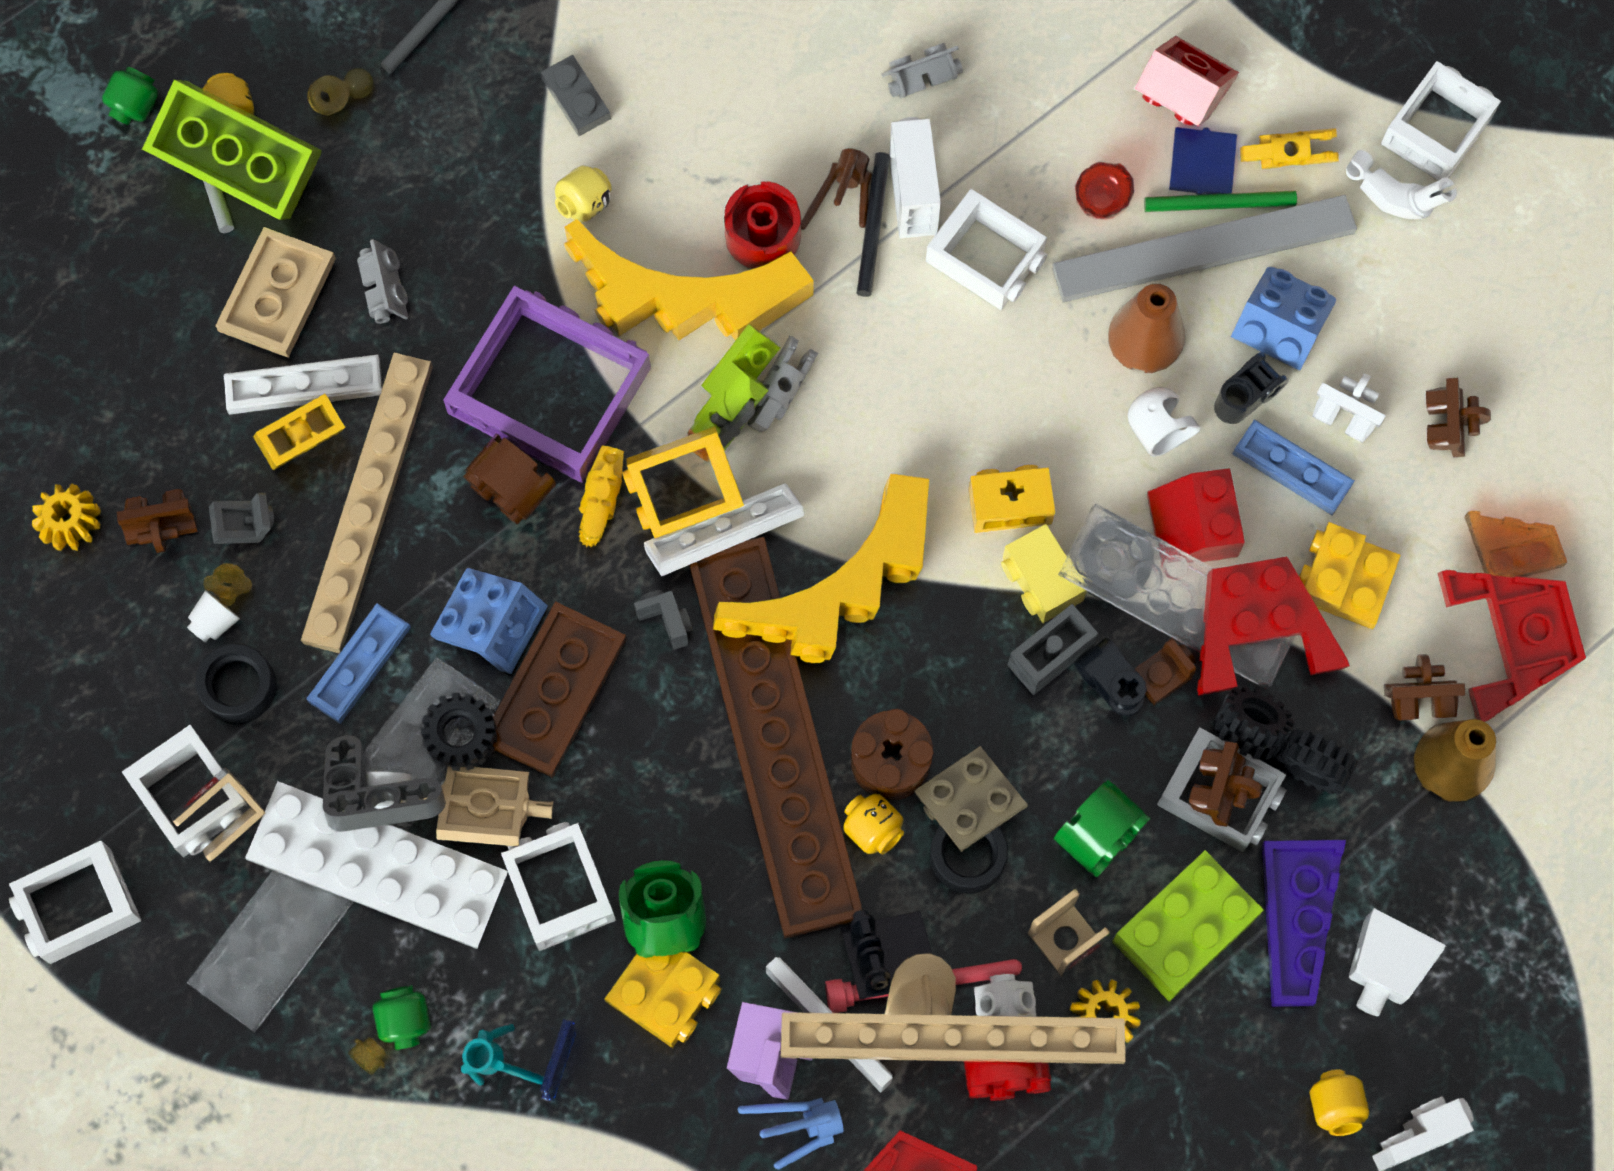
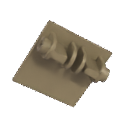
M981 746L914 790L925 805L923 809L932 821L934 819L937 820L961 852L1028 807L1025 800Z

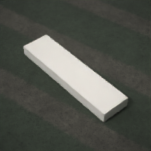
M378 354L224 374L226 408L229 414L301 406L323 394H326L330 402L380 396L383 388L381 364Z
M784 483L744 500L743 507L644 542L645 551L660 575L664 576L803 517V506L788 485Z
M775 957L766 966V974L804 1013H833L780 957ZM849 1059L880 1093L891 1084L892 1074L879 1060Z

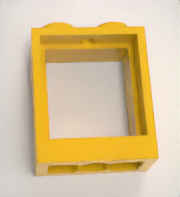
M716 426L626 458L628 470L622 471L626 486L630 494L638 493L642 506L636 508L643 530L651 528L654 538L744 506ZM705 447L724 498L660 521L641 470Z

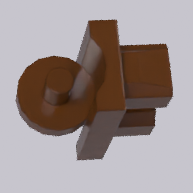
M1458 377L1446 378V387L1426 391L1428 414H1447V423L1427 425V443L1429 448L1433 450H1451L1453 458L1465 457L1464 425L1468 426L1469 436L1480 435V425L1491 421V411L1488 408L1479 407V397L1477 396L1467 397V407L1464 408L1463 389L1459 388Z
M181 489L166 491L162 495L163 503L149 505L147 498L141 496L127 498L124 511L117 512V521L123 530L127 545L153 543L156 552L162 553L167 550L166 540L179 538V535L198 532L197 521L188 499H185L183 491Z
M1427 654L1417 655L1416 666L1403 667L1402 669L1404 679L1416 678L1417 682L1384 684V696L1391 698L1394 718L1397 720L1419 719L1418 698L1431 697L1432 717H1457L1458 696H1466L1465 683H1457L1456 680L1432 681V677H1444L1445 668L1444 665H1431Z
M1225 741L1223 750H1203L1200 760V771L1205 776L1215 777L1213 786L1195 784L1189 797V803L1193 810L1210 815L1215 825L1225 827L1228 826L1233 805L1238 808H1245L1247 798H1259L1262 792V785L1253 780L1255 769L1245 766L1246 759L1237 752L1239 746L1233 742Z

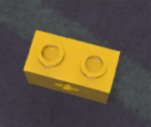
M323 394L257 431L253 437L271 468L275 470L339 434L345 429V426L326 394Z
M1023 465L1016 468L1015 471L1002 473L997 469H985L977 472L974 476H970L968 491L974 533L1043 526L1044 524L1052 525L1055 506L1049 467L1038 468L1037 465ZM1012 492V496L1017 498V500L1010 501L1009 496L1005 495V493Z

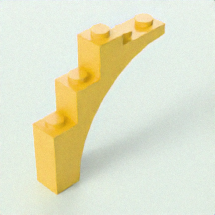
M578 219L564 227L567 242L564 243L566 251L574 262L582 261L588 269L585 274L597 291L595 292L597 308L594 309L595 314L602 325L607 328L612 326L619 337L654 314L661 328L666 333L672 331L678 340H681L714 318L716 325L726 337L731 335L736 341L748 324L760 331L813 296L814 280L792 252L764 266L738 274L708 278L675 276L644 268L619 256L599 242Z
M890 474L884 487L879 516L872 532L858 552L838 571L808 589L783 598L753 603L719 602L714 614L713 630L722 631L723 635L734 638L745 637L746 634L762 636L763 640L773 643H781L789 639L792 640L791 655L800 656L801 660L809 663H821L825 659L830 660L836 649L839 616H844L845 620L855 623L866 622L868 619L873 620L880 607L882 576L896 583H906L917 579L923 568L929 479Z

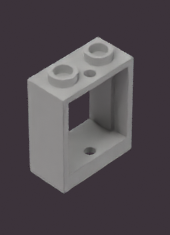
M1199 727L1157 806L1237 850L1244 852L1250 842L1257 846L1268 826L1267 823L1262 821L1268 808L1276 811L1287 789L1280 786L1286 774L1261 760L1253 759L1248 753L1246 756L1240 754L1246 759L1245 766L1255 769L1253 780L1266 787L1242 833L1230 826L1215 825L1211 816L1193 810L1191 805L1179 799L1201 759L1203 750H1223L1225 741Z

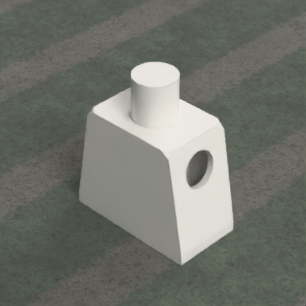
M1374 908L1363 922L1349 973L1351 980L1364 986L1356 1006L1370 1015L1379 1016L1387 999L1397 1004H1403L1418 987L1446 945Z

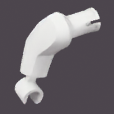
M1358 150L1346 167V174L1350 179L1364 180L1360 188L1382 211L1406 219L1426 218L1430 216L1434 207L1453 201L1457 194L1456 188L1445 193L1443 192V189L1454 185L1453 181L1447 177L1424 187L1414 183H1400L1381 168L1372 173L1369 169L1373 165V158L1364 150Z

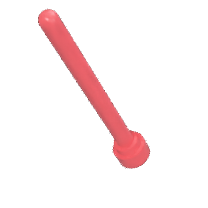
M1012 959L952 969L956 978V985L990 980V977L995 975H1019L1022 971V964L1020 961ZM842 979L825 981L827 1004L833 1013L847 1012V1007L854 1006L856 1001L887 997L889 995L885 994L860 1000L856 985H851L850 981L843 982Z

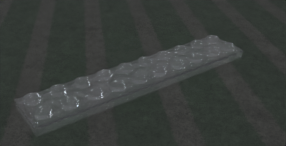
M436 657L365 749L366 772L406 773L411 775V780L432 778L442 785L446 780L448 766L444 768L439 765L437 760H433L421 736V728L424 727L422 718L424 714L428 716V707L432 703L435 706L439 704L438 698L444 695L446 699L452 698V693L459 692L461 697H465V694L468 693L473 695L475 700H482L493 716L501 701ZM455 718L446 725L444 738L451 745L463 746L472 740L475 726L466 718ZM342 780L337 787L348 785L354 780ZM414 821L390 825L407 831ZM273 870L187 983L250 1030L256 1032L354 901Z

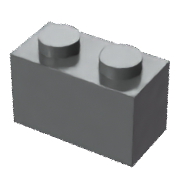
M1071 604L1012 651L1008 667L1027 689L1035 695L1092 649L1099 633L1077 608Z

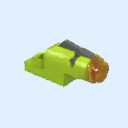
M750 324L747 325L701 386L711 397L695 417L693 426L687 432L688 436L716 426L724 451L727 449L735 436L740 434L746 422L754 415L756 406L769 391L757 378L780 350V347L773 340ZM705 447L693 451V453L706 462L710 461Z

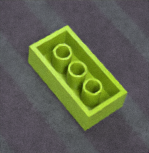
M184 80L173 81L142 150L279 220L291 218L322 153V150Z

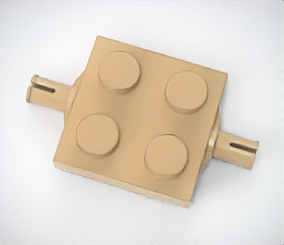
M448 766L446 780L441 786L446 805L443 811L438 814L437 839L518 847L521 829L527 817L552 819L553 802L529 800V772L474 767L471 770H467L466 767H460V771H453Z

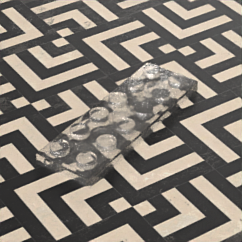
M1097 503L1093 505L1058 575L1201 653V646L1204 645L1206 623L1203 622L1207 573L1214 568ZM1295 636L1229 647L1234 672L1264 689L1271 687Z

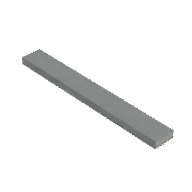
M1341 195L1053 263L1052 269L1062 302H1067L1355 234L1357 227L1346 195Z

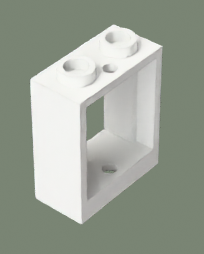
M1436 61L1389 125L1381 145L1436 180L1445 177L1449 178L1491 121L1501 101L1495 98L1488 89L1476 86L1463 78L1456 69L1444 66ZM1431 91H1434L1477 118V121L1454 152L1408 124Z
M906 117L898 122L891 123L889 152L899 238L936 235L938 232L941 201L930 119Z
M970 189L928 244L926 262L1002 310L1009 300L1015 302L1026 286L1024 279L1029 272L1037 273L1042 267L1048 255L1044 252L1047 237ZM975 220L1027 252L1002 287L950 254Z
M191 725L122 771L170 843L183 857L189 853L190 855H196L203 851L211 843L213 836L228 828L250 808L243 797L228 782L222 789L229 797V800L180 834L174 828L147 788L196 754L201 757L213 776L222 770V767Z
M569 822L557 824L546 831V836L533 841L530 837L522 838L518 847L508 846L509 850L501 853L539 951L616 921L578 823L571 826ZM574 842L597 902L540 925L517 864Z
M102 841L9 883L14 894L13 897L9 898L11 908L19 921L25 920L30 932L24 935L27 946L34 957L40 956L49 964L142 921L111 849ZM93 864L113 912L49 941L30 893Z

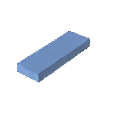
M1255 419L1232 453L1332 516L1355 481Z
M377 603L306 698L308 703L341 724L411 629L410 625Z

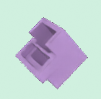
M742 1002L727 1069L740 1081L759 1084L772 1097L789 1100L798 1059L781 1058L782 1012H797ZM800 1058L812 1061V1058Z

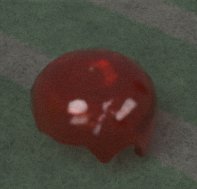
M1094 163L1080 173L1075 184L1076 203L1087 216L1095 219L1108 220L1115 218L1127 210L1134 196L1133 177L1120 163Z

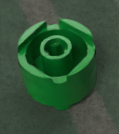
M1108 779L1077 809V813L1070 820L1071 823L1067 821L1055 835L1054 840L1089 873L1094 874L1098 878L1112 863L1113 858L1120 851L1123 852L1137 837L1138 832L1148 823L1150 818L1135 802Z
M661 860L649 862L636 868L634 876L627 883L624 879L619 888V902L624 932L627 940L635 948L639 956L644 958L669 956L683 951H694L698 948L701 942L700 938L706 927V915L701 881L695 872L691 870V873L681 869L680 863Z

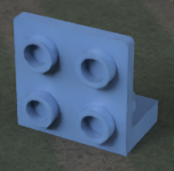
M467 568L432 629L431 636L438 641L477 652L499 671L511 674L548 605L522 583Z

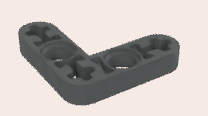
M351 735L337 737L327 745L325 750L323 810L328 826L332 830L350 831L428 819L440 814L445 808L446 801L441 783L432 778L365 787L366 758L361 741L357 737ZM344 755H347L348 763H342ZM342 780H354L352 783L342 787L335 786ZM394 801L389 807L375 808L381 802Z

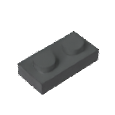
M574 55L541 71L543 82L578 136L611 120L610 111Z

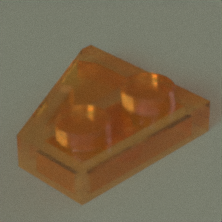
M1475 510L1467 512L1464 516L1483 571L1486 574L1504 577H1527L1564 567L1567 563L1557 531L1553 525L1537 522L1528 524L1520 519L1506 516L1503 519L1482 516L1480 511Z

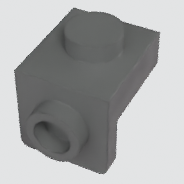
M257 493L251 501H213L209 506L214 544L260 543L273 527L274 512L272 506L267 505L266 493Z
M662 590L652 591L644 594L640 598L641 601L634 603L638 621L662 615L673 650L688 646L686 632L693 631L686 608L678 609L672 591L663 593Z

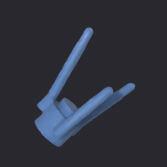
M822 1098L807 1102L743 1105L738 1107V1112L740 1114L808 1111L803 1113L804 1119L760 1131V1137L766 1138L806 1128L809 1137L817 1136L816 1139L776 1161L774 1168L779 1170L819 1147L833 1144V1135L844 1132L841 1115L835 1100L824 1103Z

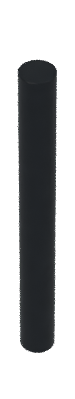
M884 152L876 153L874 159L856 292L857 295L863 297L872 295L890 155Z

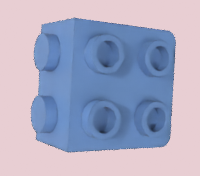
M1268 267L1249 297L1231 337L1301 370L1318 334L1336 303V298L1319 286H1312L1295 278L1286 270Z

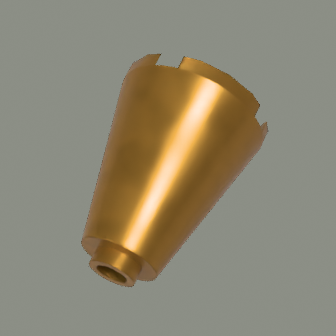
M1478 719L1446 722L1429 729L1420 739L1414 754L1415 773L1422 786L1429 792L1432 791L1441 796L1442 799L1450 802L1467 801L1480 795L1489 786L1495 773L1496 736L1493 729L1486 722Z

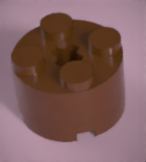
M497 433L465 469L466 474L463 476L471 484L470 487L486 501L494 497L493 502L501 508L500 511L516 525L522 519L526 521L556 486V482L547 472L544 476L537 472L538 468L536 466L538 464L506 438L501 439Z
M892 709L872 715L859 726L852 741L851 766L856 782L869 795L880 794L885 799L902 800L915 794L914 790L926 782L932 763L933 744L928 730L917 718L903 710ZM889 750L892 753L897 751L899 753L898 761H895L892 757L885 760V751Z

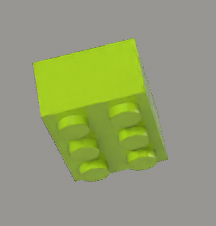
M1205 850L1118 931L1112 943L1170 1002L1244 932L1264 910Z

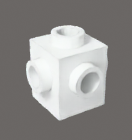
M1001 974L991 976L989 984L974 987L977 1016L1036 1017V1000L1032 982L1015 981L1014 974Z

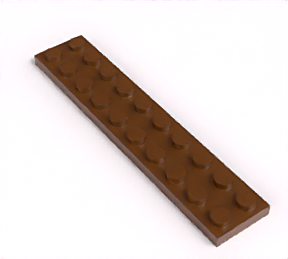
M760 537L744 541L692 563L689 567L785 939L849 923L853 920V914L862 910L797 659L796 656L791 655L792 640L786 639L785 642L773 643L763 640L762 636L746 634L745 637L734 638L723 635L722 631L713 630L714 614L719 602L753 603L780 598L765 538Z

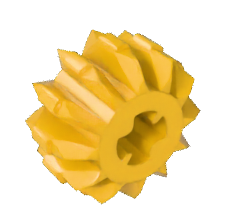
M73 483L66 492L61 485L55 484V494L52 496L41 492V498L45 502L44 505L32 506V511L38 516L32 521V526L36 531H40L39 538L44 544L52 542L53 547L59 551H62L67 543L72 550L78 551V540L82 538L86 542L92 543V537L88 531L100 529L101 525L95 518L101 514V509L97 504L93 503L94 497L86 490L80 492V488ZM68 513L71 518L64 521L62 517Z
M1094 980L1091 984L1093 994L1087 989L1081 988L1077 995L1083 1003L1072 1002L1070 1006L1072 1012L1082 1015L1076 1018H1096L1095 1015L1101 1009L1100 1006H1104L1106 1012H1114L1115 1015L1112 1018H1125V1042H1130L1133 1035L1127 1027L1138 1028L1141 1022L1137 1017L1128 1015L1138 1011L1140 1008L1138 1002L1127 1004L1125 1002L1132 991L1129 988H1125L1120 995L1116 994L1117 982L1115 980L1109 981L1106 991L1103 990L1099 980Z

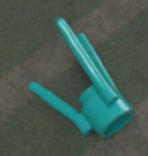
M513 1024L504 1025L490 1031L480 1030L478 1039L468 1042L462 1054L464 1064L461 1066V1072L468 1074L479 1086H482L485 1082L481 1074L490 1075L497 1071H502L544 1086L550 1084V1080L546 1077L503 1061V1050L501 1046L493 1042V1039L513 1032L515 1029Z

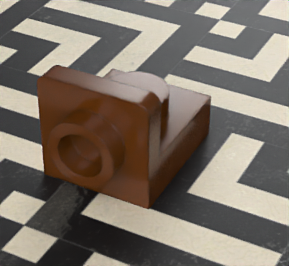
M1171 638L1165 642L1164 647L1135 668L1146 683L1147 690L1145 695L1153 706L1192 679L1196 671L1194 665L1196 661L1191 651L1184 644L1178 645Z

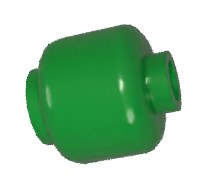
M127 66L125 71H114L102 95V102L111 109L108 116L128 126L131 120L138 122L146 121L159 95L157 88L153 86L155 80Z
M412 985L380 992L381 999L377 1000L372 1006L378 1038L386 1043L394 1042L396 1050L419 1045V1036L426 1034L431 1029L425 995L421 992L413 991Z

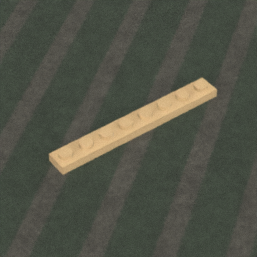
M398 353L393 354L301 638L304 645L340 653L344 648L433 368L431 361Z
M782 1012L781 1058L1124 1064L1125 1018Z

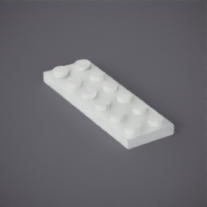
M277 781L265 814L261 819L245 857L246 860L475 949L478 948L508 873L504 869L391 825L350 831L332 830L328 826L324 814L322 798Z

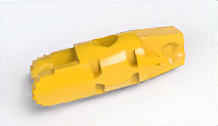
M1327 128L1287 134L1259 135V144L1240 147L1241 162L1261 160L1262 169L1339 162L1338 152L1325 151L1320 154H1311L1310 140H1332V138L1337 137L1336 128ZM1286 143L1291 144L1293 147V154L1291 156H1288L1284 151Z
M601 446L591 471L588 472L585 493L579 507V511L583 516L578 537H580L582 545H586V547L596 546L597 542H600L607 520L614 517L616 499L622 485L624 451L610 446Z

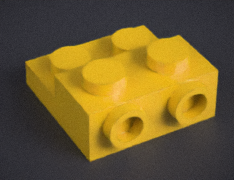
M1328 522L1324 531L1316 530L1309 548V552L1315 554L1311 566L1303 565L1299 577L1319 610L1373 630L1401 555L1365 542L1366 536Z
M687 952L644 958L636 954L606 996L605 1001L673 1048L678 1040L685 1043L698 1024L694 1017L701 1007L704 1006L709 1009L722 990L718 986L720 975Z

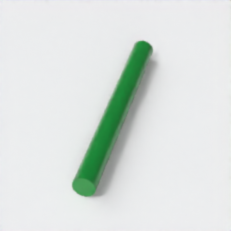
M1296 191L1144 197L1145 212L1297 205Z

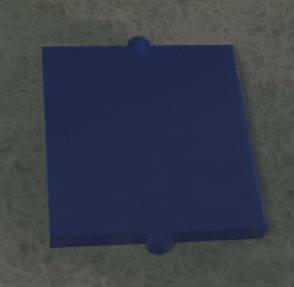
M1175 127L1169 190L1196 193V195L1232 193L1237 134L1210 131L1208 127L1203 128V130Z
M563 1019L540 1088L542 1093L541 1099L554 1102L577 1033L575 1022Z

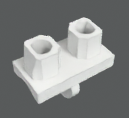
M1365 373L1359 383L1344 376L1340 387L1352 392L1351 397L1322 383L1317 392L1319 399L1313 413L1314 418L1330 426L1340 408L1352 413L1354 417L1345 434L1362 443L1372 433L1375 426L1380 427L1386 415L1358 401L1362 397L1374 404L1379 396V393L1366 387L1371 376Z

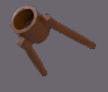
M853 148L841 151L838 163H832L829 175L801 221V230L807 228L835 179L839 183L834 199L835 206L841 204L847 188H856L858 184L861 185L860 228H865L869 184L872 173L867 171L870 159L864 152Z

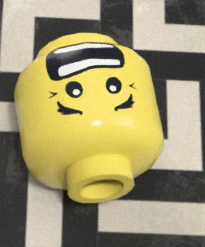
M584 165L579 166L557 182L555 186L556 208L565 218L578 219L582 223L589 221L609 205L611 200L610 192L612 190L611 183L600 169Z

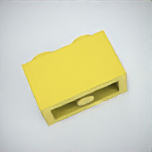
M1047 524L1005 546L1003 553L1004 561L1001 562L1003 571L1012 583L1018 582L1024 592L1021 597L1026 609L1032 616L1037 614L1042 623L1056 617L1069 605L1073 604L1076 606L1084 601L1087 588Z

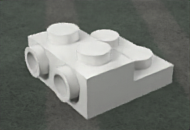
M1442 1096L1412 1110L1411 1113L1414 1119L1403 1124L1405 1131L1381 1142L1383 1151L1372 1156L1378 1170L1383 1171L1474 1131L1470 1124L1474 1121L1473 1114L1465 1099H1456L1446 1104Z

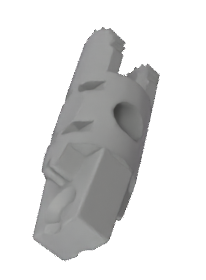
M790 335L762 383L769 391L757 405L755 413L748 423L749 426L758 432L766 431L774 418L778 420L783 418L818 355L817 352L810 349L802 356L797 368L787 364L795 352L799 341ZM778 383L781 384L783 391L779 388Z

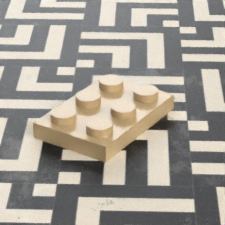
M263 227L215 325L218 332L289 358L336 260L334 253Z

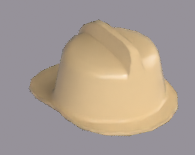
M930 953L916 954L904 960L895 970L891 980L885 1014L951 1015L956 992V978L951 966L941 957Z

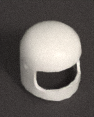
M1157 387L1145 391L1133 401L1128 410V421L1133 432L1152 457L1161 456L1173 450L1200 432V427L1193 417L1186 416L1178 419L1171 417L1173 409L1179 402V396L1174 391L1165 387Z

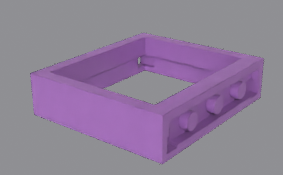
M514 286L443 401L449 415L492 437L496 433L499 434L501 439L506 438L528 456L583 483L595 462L601 446L606 445L651 369L650 357L647 351L637 347L635 341L627 340L625 342L613 336V332L606 326L596 322L591 325L581 320L580 316L569 307L561 305L558 308L546 302V298L539 292L535 291L533 294ZM522 315L630 370L581 453L472 398V395Z

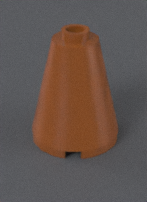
M1150 284L1144 287L1113 316L1109 326L1108 343L1113 356L1124 367L1131 370L1132 368L1144 370V373H1155L1167 369L1178 359L1185 344V329L1176 296L1169 287L1163 284Z

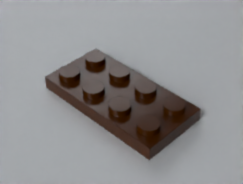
M555 601L493 715L497 727V743H493L494 750L554 778L626 643V635Z

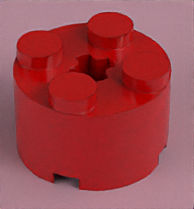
M765 181L758 185L740 187L729 198L724 216L726 247L739 263L754 269L764 266L789 252H792L794 255L796 254L801 242V213L794 195L787 188L774 182Z
M964 1061L969 1098L990 1096V1100L996 1101L1015 1098V1091L1026 1090L1028 1094L1051 1091L1049 1063Z

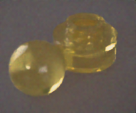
M362 68L350 70L345 75L344 81L331 75L322 76L310 85L307 93L308 102L315 112L325 116L333 115L346 106L348 95L354 98L368 96L373 89V78L368 71ZM321 91L329 94V103L322 100Z

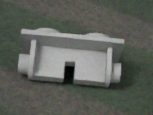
M945 43L924 50L926 57L912 62L911 56L908 55L890 62L891 70L884 72L882 77L892 76L893 82L888 83L892 97L899 96L904 98L907 95L926 89L922 78L924 74L928 75L931 86L957 79V74L963 73V68L958 58L953 60L951 53L958 50V46L947 49Z
M372 239L370 240L371 248L361 250L359 252L360 257L357 259L363 285L369 287L376 284L377 286L365 292L369 315L379 324L388 322L390 320L389 315L393 313L406 320L409 318L406 309L408 297L399 279V259L394 250Z

